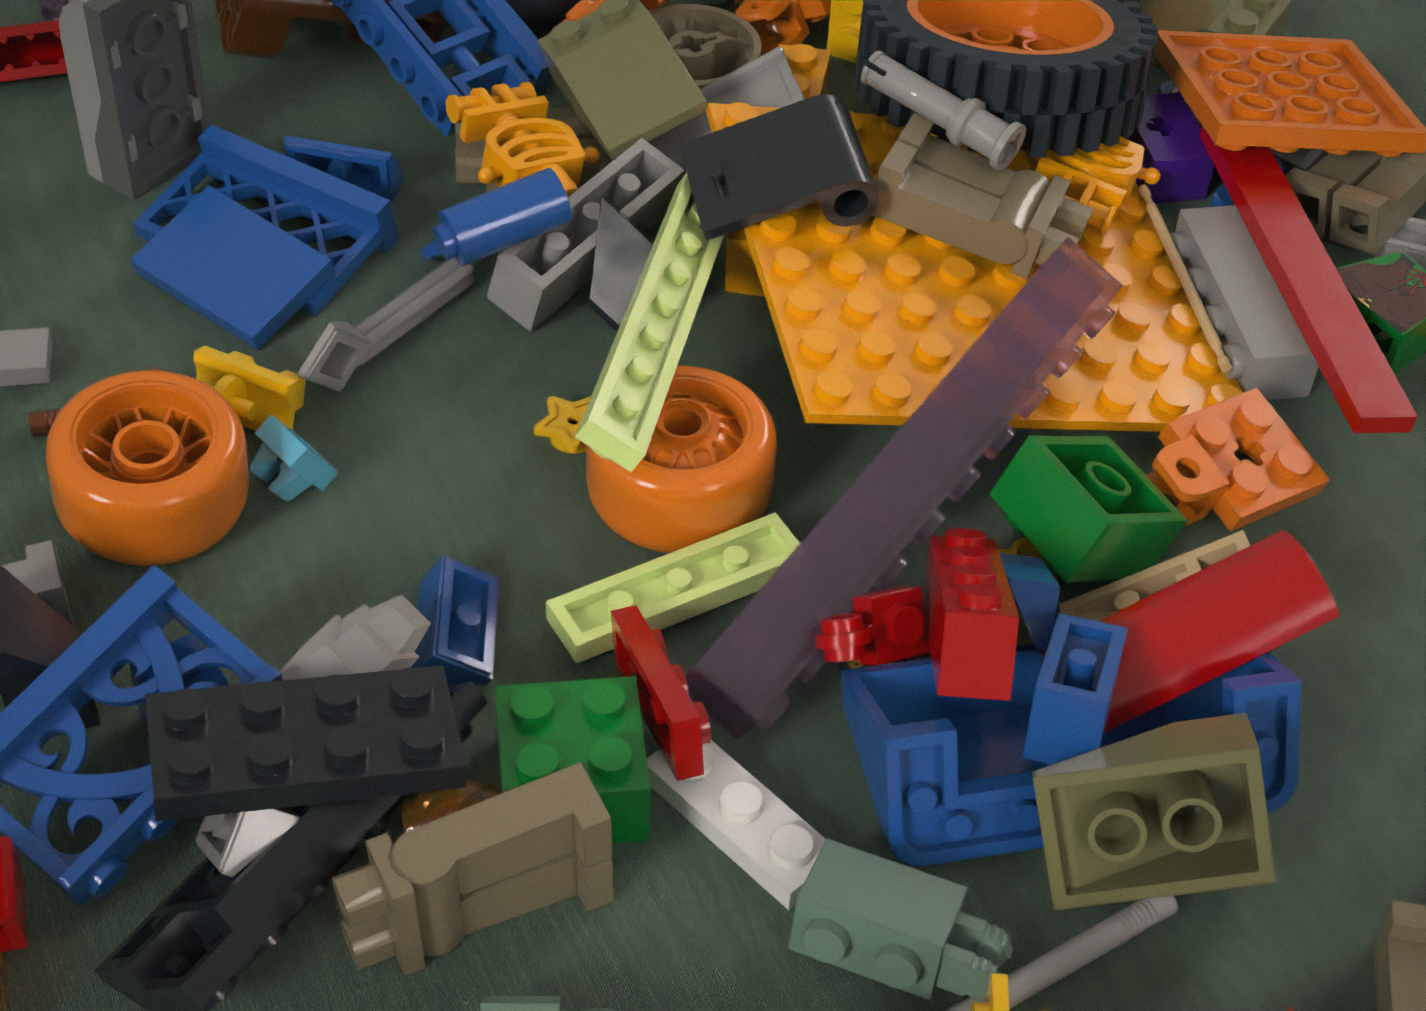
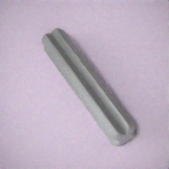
M455 257L445 261L356 325L354 328L371 341L369 348L357 366L364 365L470 287L475 281L472 273L474 271L472 264L464 267L460 266Z

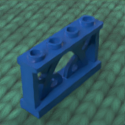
M155 564L0 713V788L7 784L12 788L42 798L35 809L29 830L0 806V836L11 838L15 849L78 906L84 904L91 895L95 898H100L107 894L127 871L128 863L125 861L146 839L150 843L159 840L178 820L155 822L151 764L117 773L79 774L87 755L88 737L85 725L78 711L90 699L115 707H127L146 702L145 694L185 689L184 678L198 670L209 667H222L233 671L239 677L241 685L255 682L283 681L282 674L272 665L264 662L178 589L175 581ZM174 618L208 648L188 655L177 662L172 647L162 629ZM126 664H132L137 667V673L134 677L136 681L143 679L152 669L155 673V677L138 686L126 689L115 686L112 679ZM201 681L190 685L187 689L221 686L214 682ZM57 733L67 735L71 740L70 751L60 771L52 769L58 763L61 754L57 752L53 755H47L41 752V747ZM135 800L122 814L120 813L116 803ZM60 802L72 803L68 810L67 823L75 838L78 826L86 819H96L102 823L101 835L82 853L65 854L59 852L51 845L49 837L50 821Z

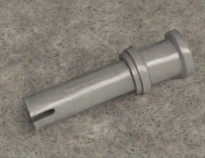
M881 50L874 52L868 59L876 67L885 71L886 75L882 76L864 66L861 73V82L865 85H870L934 124L944 128L947 138L954 146L962 147L966 145L987 157L990 160V167L997 171L1005 169L1018 153L1026 135L1025 125L1020 122L1009 124L986 110L985 102L978 98L961 100L949 91L906 68Z

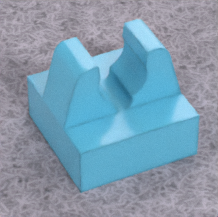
M272 414L255 432L263 443L251 462L249 469L266 483L273 479L274 475L280 471L279 476L271 483L268 489L286 502L294 499L311 485H315L323 491L339 473L305 439Z

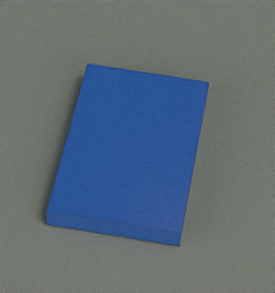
M209 185L129 260L136 274L257 351L336 273L332 259Z

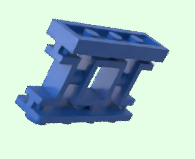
M331 0L335 6L342 9L354 24L361 39L366 44L371 45L388 66L392 77L398 83H402L419 104L425 118L433 122L445 137L456 133L455 124L450 121L446 111V99L449 95L467 96L470 95V91L473 88L483 87L488 90L494 85L505 83L509 88L518 87L522 82L528 81L533 85L536 97L545 95L552 78L538 45V39L506 0L388 1V4L384 0ZM438 10L457 34L434 44L414 19ZM484 49L492 58V61L481 65L473 55L482 52ZM453 64L461 74L450 78L449 81L440 69Z

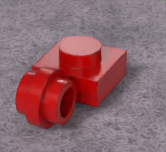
M903 585L852 597L854 613L821 618V631L815 633L816 648L824 650V657L827 662H844L860 659V664L878 666L929 653L921 586Z

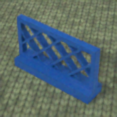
M212 124L198 137L202 150L200 155L132 224L137 236L150 241L164 228L159 225L167 216L178 214L200 194H194L193 189L207 175L223 182L225 187L216 190L234 201L258 197L269 202V207L251 211L280 229L281 220L301 216L313 221L314 226L287 233L305 244L318 242L320 253L332 259L336 269V273L300 308L314 316L318 315L375 249L387 253L399 240L389 199ZM342 236L357 240L351 248L327 253L324 241Z

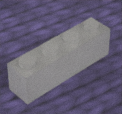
M639 139L568 197L572 211L571 223L507 248L498 254L487 298L531 332L592 280L601 197L644 229L650 231L664 219L673 194L685 170L645 139Z
M1236 206L1180 209L1175 233H1170L1219 336L1223 345L1222 350L1228 356L1233 366L1230 371L1224 372L1227 379H1237L1243 393L1258 388L1267 400L1309 397L1318 364Z

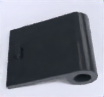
M821 94L812 96L679 144L703 233L707 241L819 201L822 212L829 222L846 227L858 225L869 219L876 212L880 203L879 192L848 107L842 99L835 95ZM724 177L725 185L721 186L720 180Z

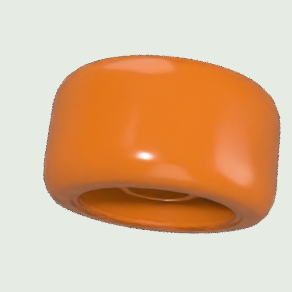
M677 366L647 452L632 472L612 460L600 457L590 446L586 445V480L590 500L603 522L617 535L637 546L664 553L674 552L759 519L767 510L773 493L777 454L775 424L759 396L738 380L711 369Z
M159 370L131 371L107 377L84 388L72 397L56 416L48 434L46 466L52 499L59 520L76 542L86 550L106 560L132 566H153L154 564L159 566L192 558L222 540L236 524L245 507L249 489V471L246 439L242 423L236 411L225 397L210 385L193 377Z

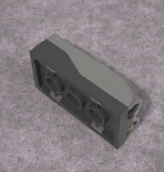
M68 0L69 3L62 7L59 17L60 38L88 175L135 201L190 165L202 152L198 137L210 126L192 1Z

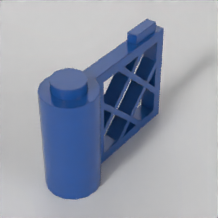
M547 167L440 210V224L433 226L435 239L418 252L422 262L430 258L433 261L443 256L446 260L455 257L460 266L464 267L564 226L572 221V211L565 189L556 173Z

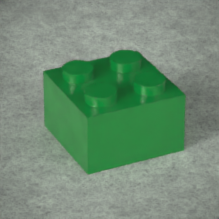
M1028 436L989 494L1006 513L1005 518L1008 524L1015 531L1028 538L1044 557L1043 561L1050 572L1066 583L1122 579L1155 566L1188 521L1109 436Z
M636 676L495 686L501 794L581 762L611 817L612 844L649 841L651 789Z

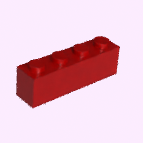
M967 528L948 529L946 536L930 535L923 607L937 695L1011 701L1019 615L996 540H988L985 533Z

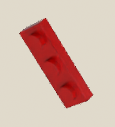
M637 605L610 611L615 667L621 677L636 676L641 715L675 779L680 781L704 775L702 745L711 742V727L703 703L701 701L692 703L680 664L671 665L669 663L665 641L660 629L649 628Z

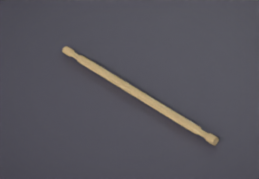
M1145 184L1140 185L1138 193L1146 203V210L1212 351L1216 353L1218 365L1222 372H1228L1233 366L1228 356L1222 350L1223 345L1162 215L1157 205L1151 199V192L1148 186Z

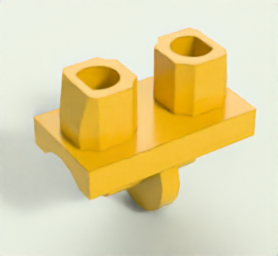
M206 345L194 351L193 361L196 365V379L210 385L226 398L239 416L242 426L257 431L272 414L293 430L295 412L304 403L305 379L288 370L278 373L259 366L254 362L253 357L238 351L227 354Z

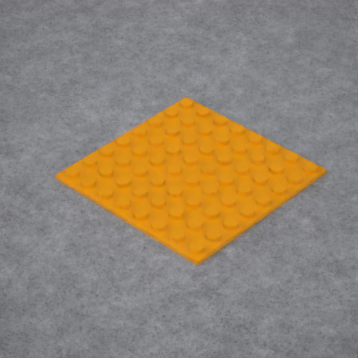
M742 102L731 104L708 103L706 114L711 130L715 132L779 108L751 106ZM849 111L873 179L876 181L881 164L896 140L898 141L905 126L896 128L887 123L888 115L878 117L875 114ZM964 145V146H962V147H960V148H963V149L966 150V149H967V146ZM1019 150L1006 168L1015 172L1020 170L1035 171L1041 157H1029L1026 150ZM969 151V152H972V153H974V154H976V155H979V156H981V157H983V158L988 159L987 157H985L984 155L980 154L979 152ZM1135 183L1129 198L1123 201L1114 223H1111L1106 235L1100 233V228L1087 224L1064 276L1034 264L1028 278L1024 279L1011 273L1014 263L1001 264L873 215L858 225L838 226L826 219L819 201L743 228L806 423L1161 432L1169 421L1243 393L1237 379L1228 380L1225 373L1221 371L1216 353L1212 351L1146 210V203L1138 193L1137 183Z

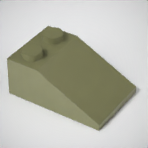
M606 0L599 6L598 10L578 20L562 22L555 26L549 35L537 40L559 94L612 160L620 156L639 139L643 138L648 142L706 112L707 100L651 13L639 0Z
M1140 0L1137 4L1142 7L1141 13H1149L1153 18L1152 24H1156L1158 30L1283 36L1293 0ZM1154 55L1152 65L1164 69Z
M1247 713L1173 722L1032 771L1054 911L1135 901L1150 897H1167L1276 883L1260 750Z

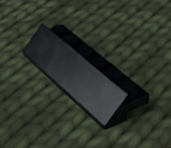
M472 681L448 687L461 744L473 732L474 728L470 722L488 704V701ZM415 793L290 807L300 816L297 824L291 827L258 857L233 877L221 874L209 858L206 857L94 972L103 982L147 1011H208L232 992L242 973L260 954L270 949L284 936L289 928L288 924L298 913L333 883L332 877L338 875L337 872L358 849L366 845V840L376 837L383 829L384 821L405 799Z

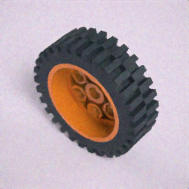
M863 0L854 87L856 92H860L859 99L862 103L871 104L870 111L878 117L888 115L887 123L896 128L906 126L915 111L870 85H865L861 82V73L864 66L882 76L886 75L885 71L868 61L874 52L881 50L890 58L949 91L961 100L978 98L985 102L986 110L1009 124L1020 122L1025 125L1026 135L1019 150H1026L1029 157H1045L1046 150H1053L1059 156L1074 155L1076 146L1089 153L1098 151L1100 143L1110 147L1119 143L1120 137L1127 139L1133 134L1134 128L1138 129L1141 124L1158 38V29L1156 24H1152L1153 18L1149 13H1141L1142 7L1136 2L1124 3L1125 0ZM934 124L931 134L937 135V138L950 143L946 136V130ZM967 146V151L977 152L974 149Z

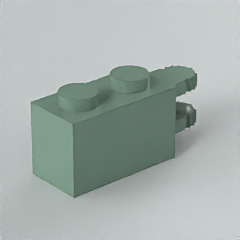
M826 838L797 896L788 949L928 1000H931L936 987L961 996L968 995L970 999H985L991 973H998L997 968H1000L1001 964L1010 958L1014 947L1011 946L1010 934H1007L1004 928L997 927V924L990 925L986 920L962 912L968 887Z

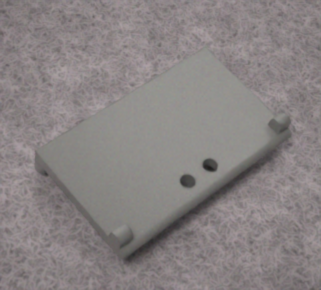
M780 46L700 89L707 103L731 104L742 102L751 106L782 108L805 99L785 57V50ZM706 112L652 139L651 145L686 172L679 144L712 133Z

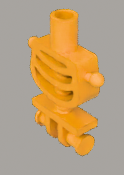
M528 81L509 88L505 83L496 84L492 87L491 96L485 88L478 87L473 88L470 91V95L459 97L453 94L449 95L446 99V111L450 121L453 124L462 122L460 138L464 144L485 140L482 168L478 172V179L483 184L487 185L494 182L500 187L548 167L556 173L565 189L567 197H569L579 189L576 184L580 183L584 162L594 164L599 160L600 154L598 149L592 146L583 149L570 126L561 121L546 118L549 101L544 95L536 97L535 89Z
M1123 137L1119 138V143L1110 147L1100 143L1098 151L1089 153L1084 152L1077 146L1075 147L1074 155L1059 156L1055 151L1047 150L1045 157L1040 158L1035 170L1045 176L1050 183L1055 175L1070 180L1071 183L1065 197L1093 208L1088 224L1100 228V233L1105 235L1111 223H1114L1123 201L1129 198L1137 178L1144 180L1149 185H1154L1160 180L1158 169L1142 167L1144 147Z

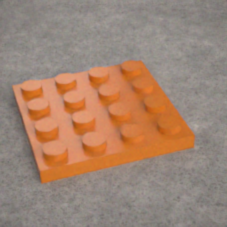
M1158 30L1157 32L1158 38L1154 55L1215 145L1233 151L1244 150L1247 146L1270 147L1284 153H1294L1299 148L1322 149L1335 155H1346L1351 150L1373 151L1386 157H1398L1402 152L1425 153L1426 127L1352 40Z

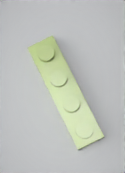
M775 512L547 600L546 619L577 664L614 649L610 612L612 610L637 605L649 628H659L662 630L807 572L809 554Z

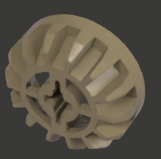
M676 4L649 11L699 89L761 56V40L757 31L750 23L732 12L700 4Z

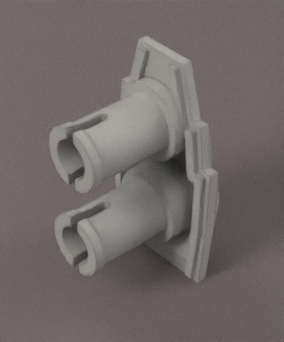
M403 595L372 608L364 604L344 618L336 614L300 648L279 672L282 674L284 681L326 677L336 674L347 675L409 668L419 658L415 650L431 622Z

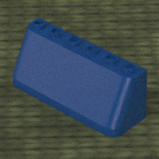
M1034 644L1016 646L1011 701L938 696L931 658L841 670L843 708L881 830L891 850L902 862L913 866H927L1044 848L1032 771L1047 767L1048 765L1023 758L1034 690L1044 661L1041 651L1037 650ZM1267 652L1106 732L1101 747L1173 722L1247 713L1260 750L1267 813H1270L1288 802L1294 794L1298 783L1302 680L1273 654Z

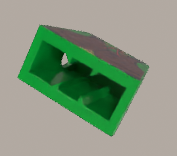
M1395 252L1336 268L1394 374L1426 352V270L1406 254Z

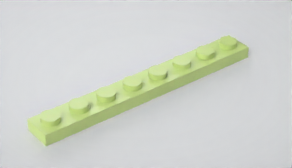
M687 172L678 183L575 435V438L590 446L597 455L614 461L630 472L635 469L647 452L724 236L706 240Z

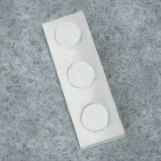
M712 740L710 743L702 745L704 775L677 781L660 749L647 758L650 787L787 910L793 908L796 905L797 896L826 839Z

